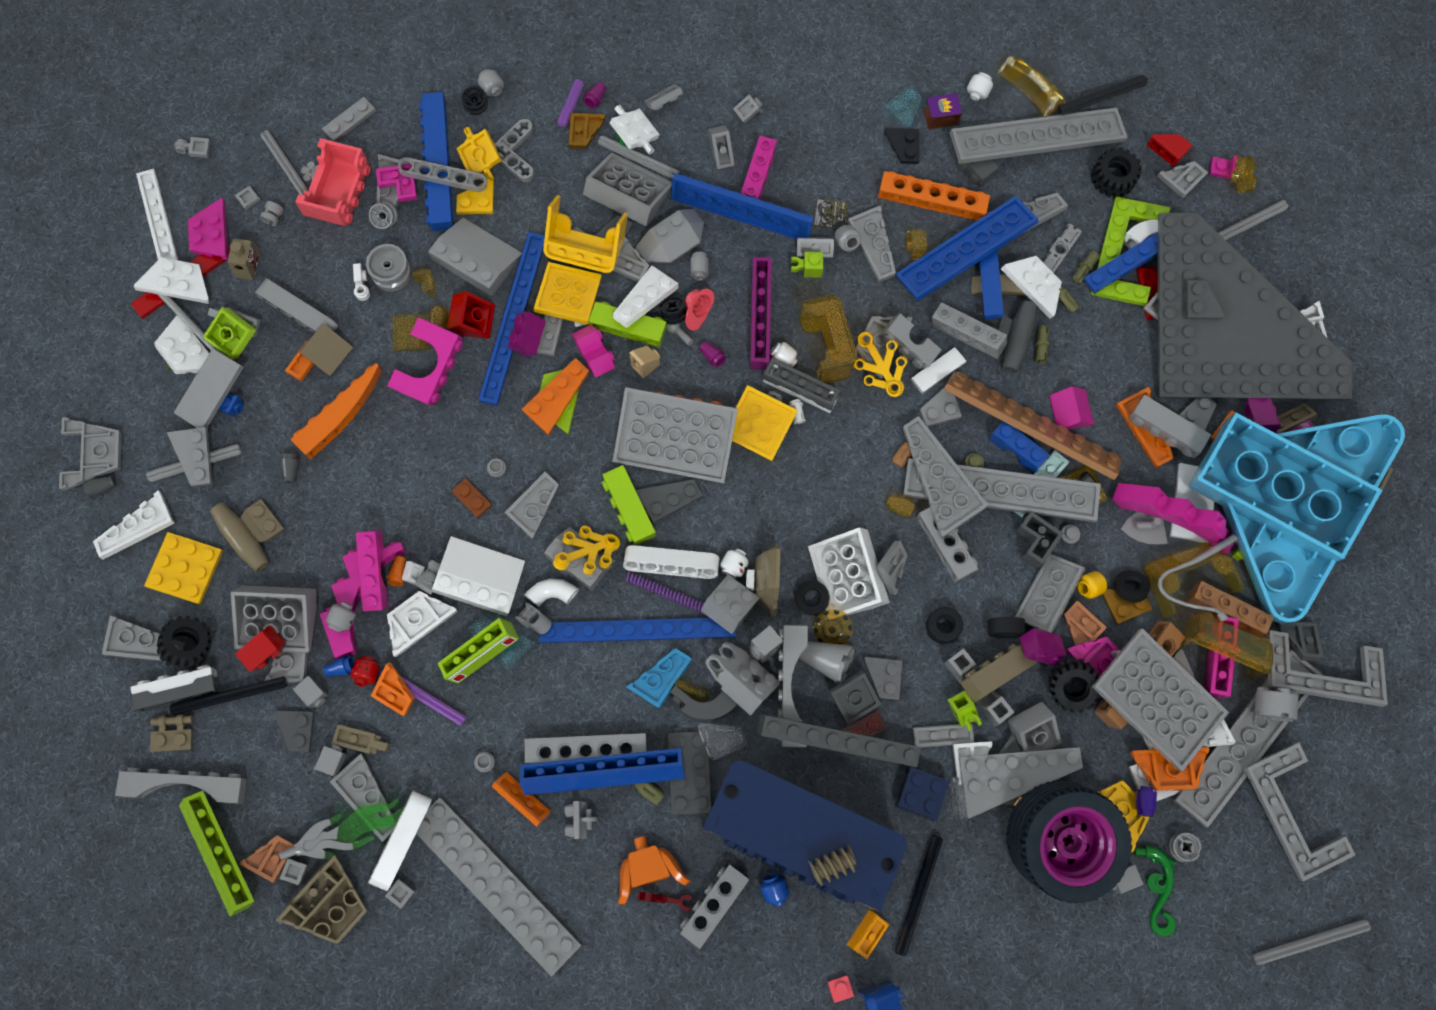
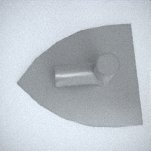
M1137 512L1127 519L1121 528L1128 536L1146 544H1168L1164 521L1159 517Z

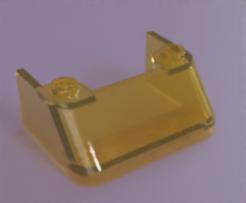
M1205 542L1150 561L1144 566V575L1150 582L1151 591L1163 619L1174 615L1177 611L1173 602L1164 597L1158 588L1160 576L1165 571L1196 558L1214 545ZM1222 551L1194 565L1168 574L1162 581L1164 591L1168 595L1172 594L1180 588V580L1177 574L1212 563L1214 570L1222 575L1230 595L1244 590L1245 587L1233 560Z
M1202 612V614L1199 613L1188 618L1182 633L1185 639L1182 641L1180 648L1197 643L1251 667L1248 675L1249 679L1271 672L1273 667V644L1270 643L1268 638L1257 637L1225 622H1221L1208 612Z

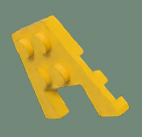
M1122 780L1098 791V793L1111 800L1122 811V816L1126 818L1129 831L1131 832L1132 853L1149 817L1137 815V810H1135L1136 793Z

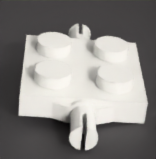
M620 104L619 106L617 105L615 111L619 116L611 118V126L629 150L636 147H644L648 155L652 154L655 150L649 143L658 139L660 134L640 108L631 112H625Z

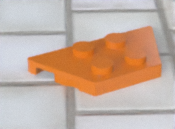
M1201 747L1182 772H1179L1157 750L1131 751L1130 754L1155 792L1195 790L1200 782V774L1203 772L1206 754L1209 753V747Z

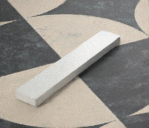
M153 168L136 173L158 260L163 257L179 261L156 171Z

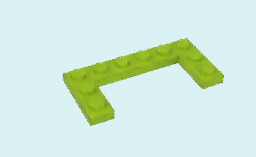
M1116 197L1098 268L1120 256L1129 219L1140 222L1158 220V214L1169 213L1171 207ZM1117 280L1096 294L1091 291V295L1146 306L1151 287Z

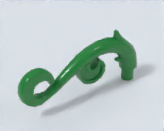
M1146 845L1135 847L1133 851L1135 856L1150 858L1153 863H1156V860L1163 868L1165 880L1162 885H1159L1158 881L1163 879V877L1158 873H1151L1146 879L1148 889L1153 893L1160 894L1150 917V928L1159 936H1170L1176 928L1175 919L1169 913L1162 912L1161 916L1165 917L1167 923L1166 926L1159 927L1156 918L1172 892L1174 886V869L1172 865H1177V862L1156 847Z

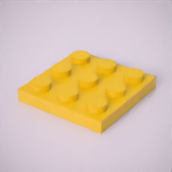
M548 262L535 302L534 312L588 325L602 274Z
M747 385L736 406L738 412L732 442L773 461L798 410Z
M167 532L144 586L201 605L223 550Z

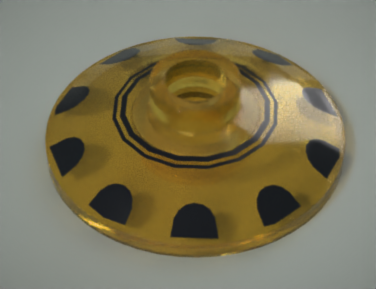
M829 609L822 612L814 623V634L818 642L845 645L853 633V625L847 614L837 609ZM830 626H834L836 628L835 633H831L829 631Z

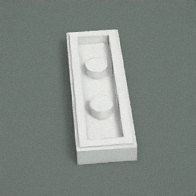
M954 347L929 367L912 377L911 381L923 394L964 365L966 360Z

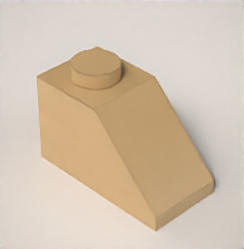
M648 346L629 352L631 366L642 378H645L660 365V355L655 349L651 350Z

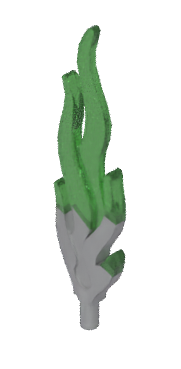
M399 799L394 800L390 804L365 806L353 812L333 830L325 832L324 830L328 826L338 822L343 817V814L339 813L330 819L313 825L294 847L279 852V857L283 860L294 855H305L326 859L337 854L326 851L325 848L354 850L374 840L375 836L355 841L358 837L372 830L394 827L405 806L395 813L381 818L370 817L375 813L394 808L399 803Z

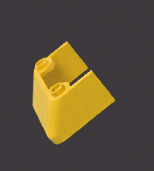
M557 195L548 206L544 254L553 260L603 273L611 272L616 266L624 241L628 213L624 212L617 226L610 228L605 238L571 230V219L567 215L559 213L561 196Z

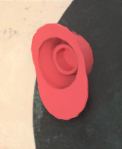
M707 288L701 291L695 289L686 296L685 309L687 313L685 323L689 330H698L706 319L714 303L715 297L712 290Z

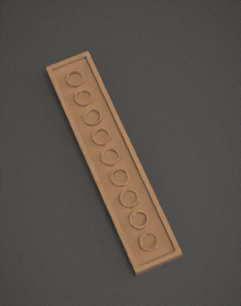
M954 371L943 389L1113 480L1119 474L1122 459L1117 454L1103 450L1100 445L1086 441L1083 436L1069 432L1066 427L1052 423L1049 418L1035 414L1032 409L1018 405L1015 400L1001 396L998 391L984 387L981 382L969 379L962 372Z

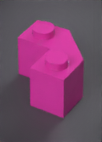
M591 324L572 334L581 355H583L590 372L595 378L615 368L613 364L615 358L612 352L607 351L601 342L603 336L599 329H595Z

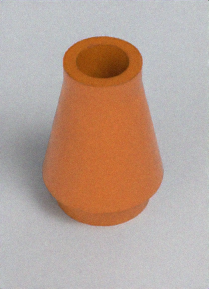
M401 556L394 557L393 564L386 577L388 584L403 586L404 582H406L402 580L406 558Z

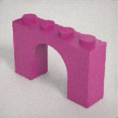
M418 317L410 335L430 343L435 348L438 355L437 366L430 375L424 378H414L395 369L387 386L433 406L440 398L439 392L448 380L447 374L449 370L455 365L456 359L454 358L457 352L463 347V337Z

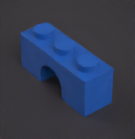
M1004 421L989 438L1001 450L1008 449L1015 453L1020 460L1019 464L1032 474L1038 470L1050 455L1018 429Z

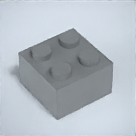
M728 574L706 599L701 611L729 633L733 634L753 610L759 597Z

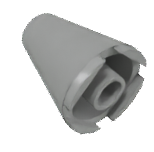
M808 641V646L801 653L800 660L841 684L847 678L848 674L845 673L848 667L851 668L855 649L851 645Z

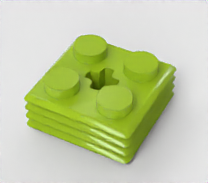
M221 308L203 335V339L230 359H238L256 329L229 308Z

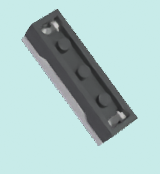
M773 358L763 377L764 383L828 413H831L840 393L839 389Z
M204 665L197 667L196 671L184 670L177 672L176 676L164 675L158 677L156 681H140L137 683L138 685L131 687L134 710L145 712L220 692L217 669Z

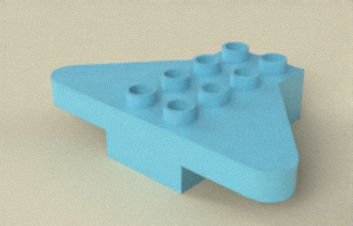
M1234 413L1223 423L1187 487L1223 507L1232 533L1238 538L1236 543L1242 554L1261 606L1265 613L1274 617V622L1291 623L1302 619L1310 609L1335 562L1343 560L1383 491L1378 486L1403 444L1405 438L1404 427L1395 417L1376 415L1279 434L1238 413Z

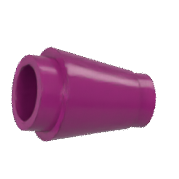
M598 82L584 94L583 101L587 107L593 109L599 106L606 90V86L602 82Z
M707 341L700 345L699 350L711 366L717 368L725 362L726 356L722 350Z

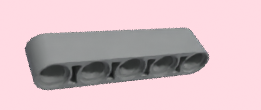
M267 278L254 292L258 298L265 299L266 303L275 309L279 308L280 312L286 316L295 318L297 323L305 328L309 327L313 333L322 323L334 332L339 327L332 319Z

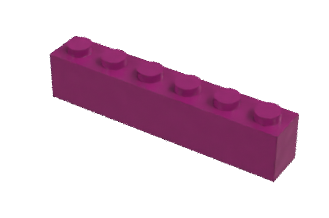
M753 257L750 369L766 370L770 362V257Z

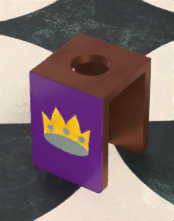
M957 93L927 98L928 108L924 109L928 129L959 124L962 110Z

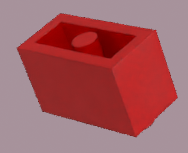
M270 625L260 631L235 655L249 672L257 668L260 671L269 664L267 660L270 657L274 659L282 652L281 648L286 642Z

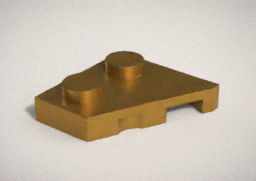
M1107 589L1102 595L1116 625L1152 610L1147 598L1141 602H1128L1119 597L1114 589Z

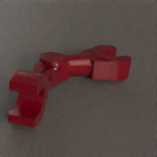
M638 891L637 900L663 904L665 902L679 904L682 910L690 911V907L683 905V900L692 899V896L687 894L677 899L666 897L667 895Z

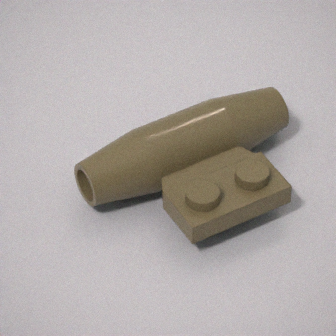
M260 499L245 509L241 518L224 503L215 505L210 510V513L221 534L238 556L256 572L268 566L269 561L259 543L269 542L283 532L284 528L264 502Z

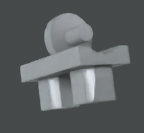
M573 801V804L565 806L566 817H573V825H566L565 836L574 837V839H588V830H592V822H598V817H592V809H587V802Z

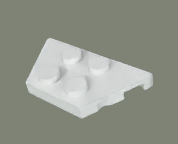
M1037 256L1008 263L1001 268L1049 319L1055 315L1062 281Z
M161 257L134 284L135 290L206 304L210 302L199 264Z
M178 316L172 320L154 342L155 348L175 374L198 373L209 355L195 334Z
M418 591L388 613L387 619L390 626L389 633L392 640V653L394 657H398L457 613V609Z

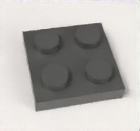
M863 671L858 672L829 690L847 725H850L881 705Z

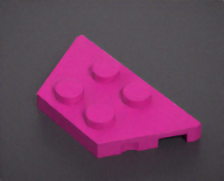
M223 198L218 199L188 219L189 250L193 254H204L208 257L215 255L222 257L224 260L228 259L226 206Z
M1102 637L1065 649L1072 658H1076V661L1083 659L1085 663L1089 662L1095 668L1099 677L1114 660L1110 653L1114 650H1119L1108 637Z

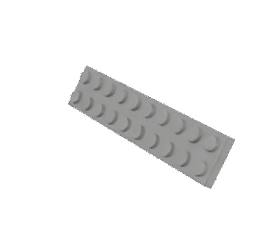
M1117 108L954 128L950 131L959 164L1125 142L1128 138Z
M908 458L903 496L927 500L914 460ZM958 465L987 502L988 508L1030 513L1032 511L1037 515L1097 522L1101 486L1099 483Z
M1289 650L1290 669L1292 671L1323 675L1307 661L1301 660L1293 650ZM1268 678L1261 687L1268 688ZM1297 693L1299 696L1298 709L1309 695ZM1255 695L1229 727L1236 741L1235 744L1215 746L1205 758V766L1200 774L1198 788L1195 790H1181L1173 800L1205 828L1210 826L1247 777L1244 767L1260 760L1288 723L1272 721L1267 716H1263V719L1254 717Z
M441 797L428 808L416 834L552 977L582 946L581 943Z

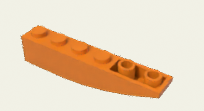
M375 363L373 366H369L364 374L354 379L345 391H341L332 403L325 405L322 412L312 417L303 429H299L294 433L293 438L290 440L310 460L341 433L364 405L382 373L379 365Z

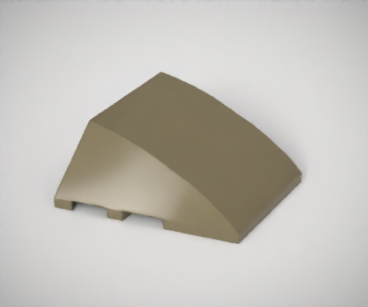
M778 543L772 544L754 560V594L759 597L757 603L772 618H776L780 584L781 549Z
M334 854L293 896L275 921L283 922L298 930L307 931L314 936L338 944L367 912V909Z

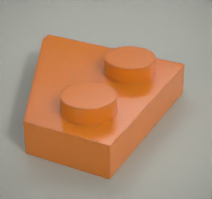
M390 662L387 663L371 697L404 717L407 715L415 697Z

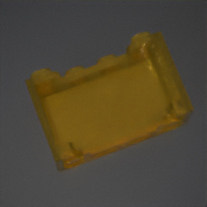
M830 294L802 301L799 321L803 331L806 333L822 331L827 348L826 359L820 361L816 378L826 384L848 379L853 372L857 351L840 298L837 295Z

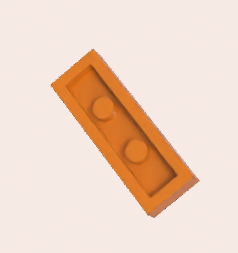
M507 772L492 785L501 796L536 827L551 813L533 795H524L520 783Z

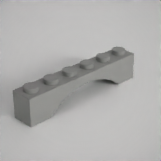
M782 625V629H779V636L783 640L782 649L778 651V660L782 661V669H778V681H782V689H778V701H782V709H778V717L803 722L793 703L791 681L795 664L801 653L808 646V626ZM778 739L782 747H806L804 744Z
M127 768V772L119 771L115 794L118 797L144 798L162 787L188 784L207 792L217 802L244 804L247 779L241 778V774H228V777H221V773L208 772V776H201V772L188 771V775H180L181 771L168 770L167 774H161V770L148 769L147 773L140 772L139 768Z

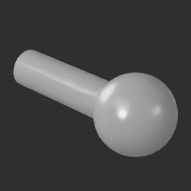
M680 323L674 325L667 324L666 329L668 332L676 333L688 346L693 343L694 340L680 328Z

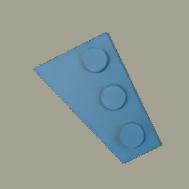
M675 648L658 661L653 668L644 672L634 683H630L627 688L660 709L670 695V691L676 686L692 662V658Z

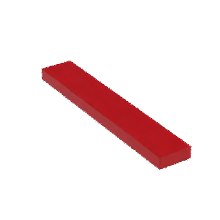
M201 254L189 263L199 264L202 276L204 277L227 260L222 259L220 256L208 257ZM146 292L130 304L139 316L144 319L163 306L165 302L157 294Z

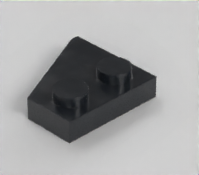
M885 128L884 134L888 137L901 164H919V129Z

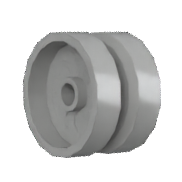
M382 244L371 250L367 256V271L379 289L388 292L398 291L410 281L412 274L411 266L405 253L399 247L393 244Z

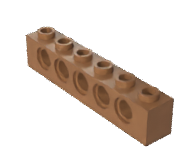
M1157 621L1149 633L1171 657L1180 648L1182 641L1185 639V636L1172 622ZM1104 698L1094 711L1108 727L1122 729L1128 723Z

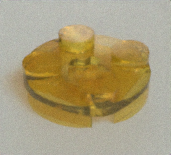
M1252 156L1237 157L1236 169L1232 172L1231 178L1232 182H1236L1238 193L1251 192L1255 187L1257 175H1253V169H1256V163Z

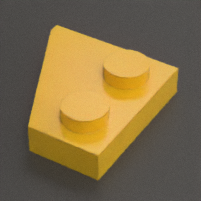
M494 180L487 181V188L482 192L467 190L457 195V214H493Z

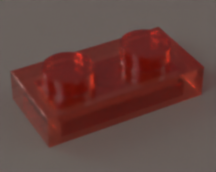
M878 711L842 730L874 736L887 729Z

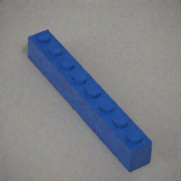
M443 92L421 94L422 101H419L420 112H423V117H420L421 128H424V133H421L422 144H425V149H422L423 160L450 167L447 111ZM424 167L423 173L428 174L430 170ZM444 171L438 173L439 178H446L448 176ZM424 181V189L428 194V197L425 198V206L429 210V214H426L427 225L431 226L432 231L448 230L454 225L452 187Z
M682 748L521 764L519 783L524 795L679 780L685 779V761Z

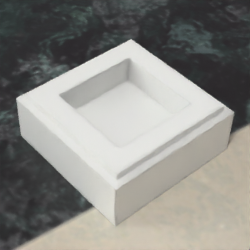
M406 561L402 580L415 585L416 580L423 574L425 567L412 561Z
M748 570L746 573V588L754 593L755 570Z

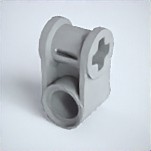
M526 602L524 604L525 608L519 616H515V619L525 627L531 628L539 634H545L551 628V620Z

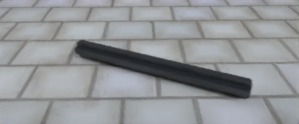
M1141 75L1058 106V113L1065 115L1146 85L1148 79Z
M283 676L170 705V712L172 715H177L282 689L288 686L286 677Z
M933 835L895 949V953L901 956L907 955L943 842V838L937 835Z

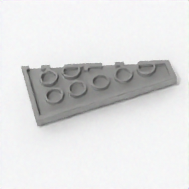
M919 416L903 426V432L942 539L988 508L989 505Z
M1080 747L960 757L959 764L966 819L1019 797L1029 790H1033L1035 786L1052 782L1083 768Z

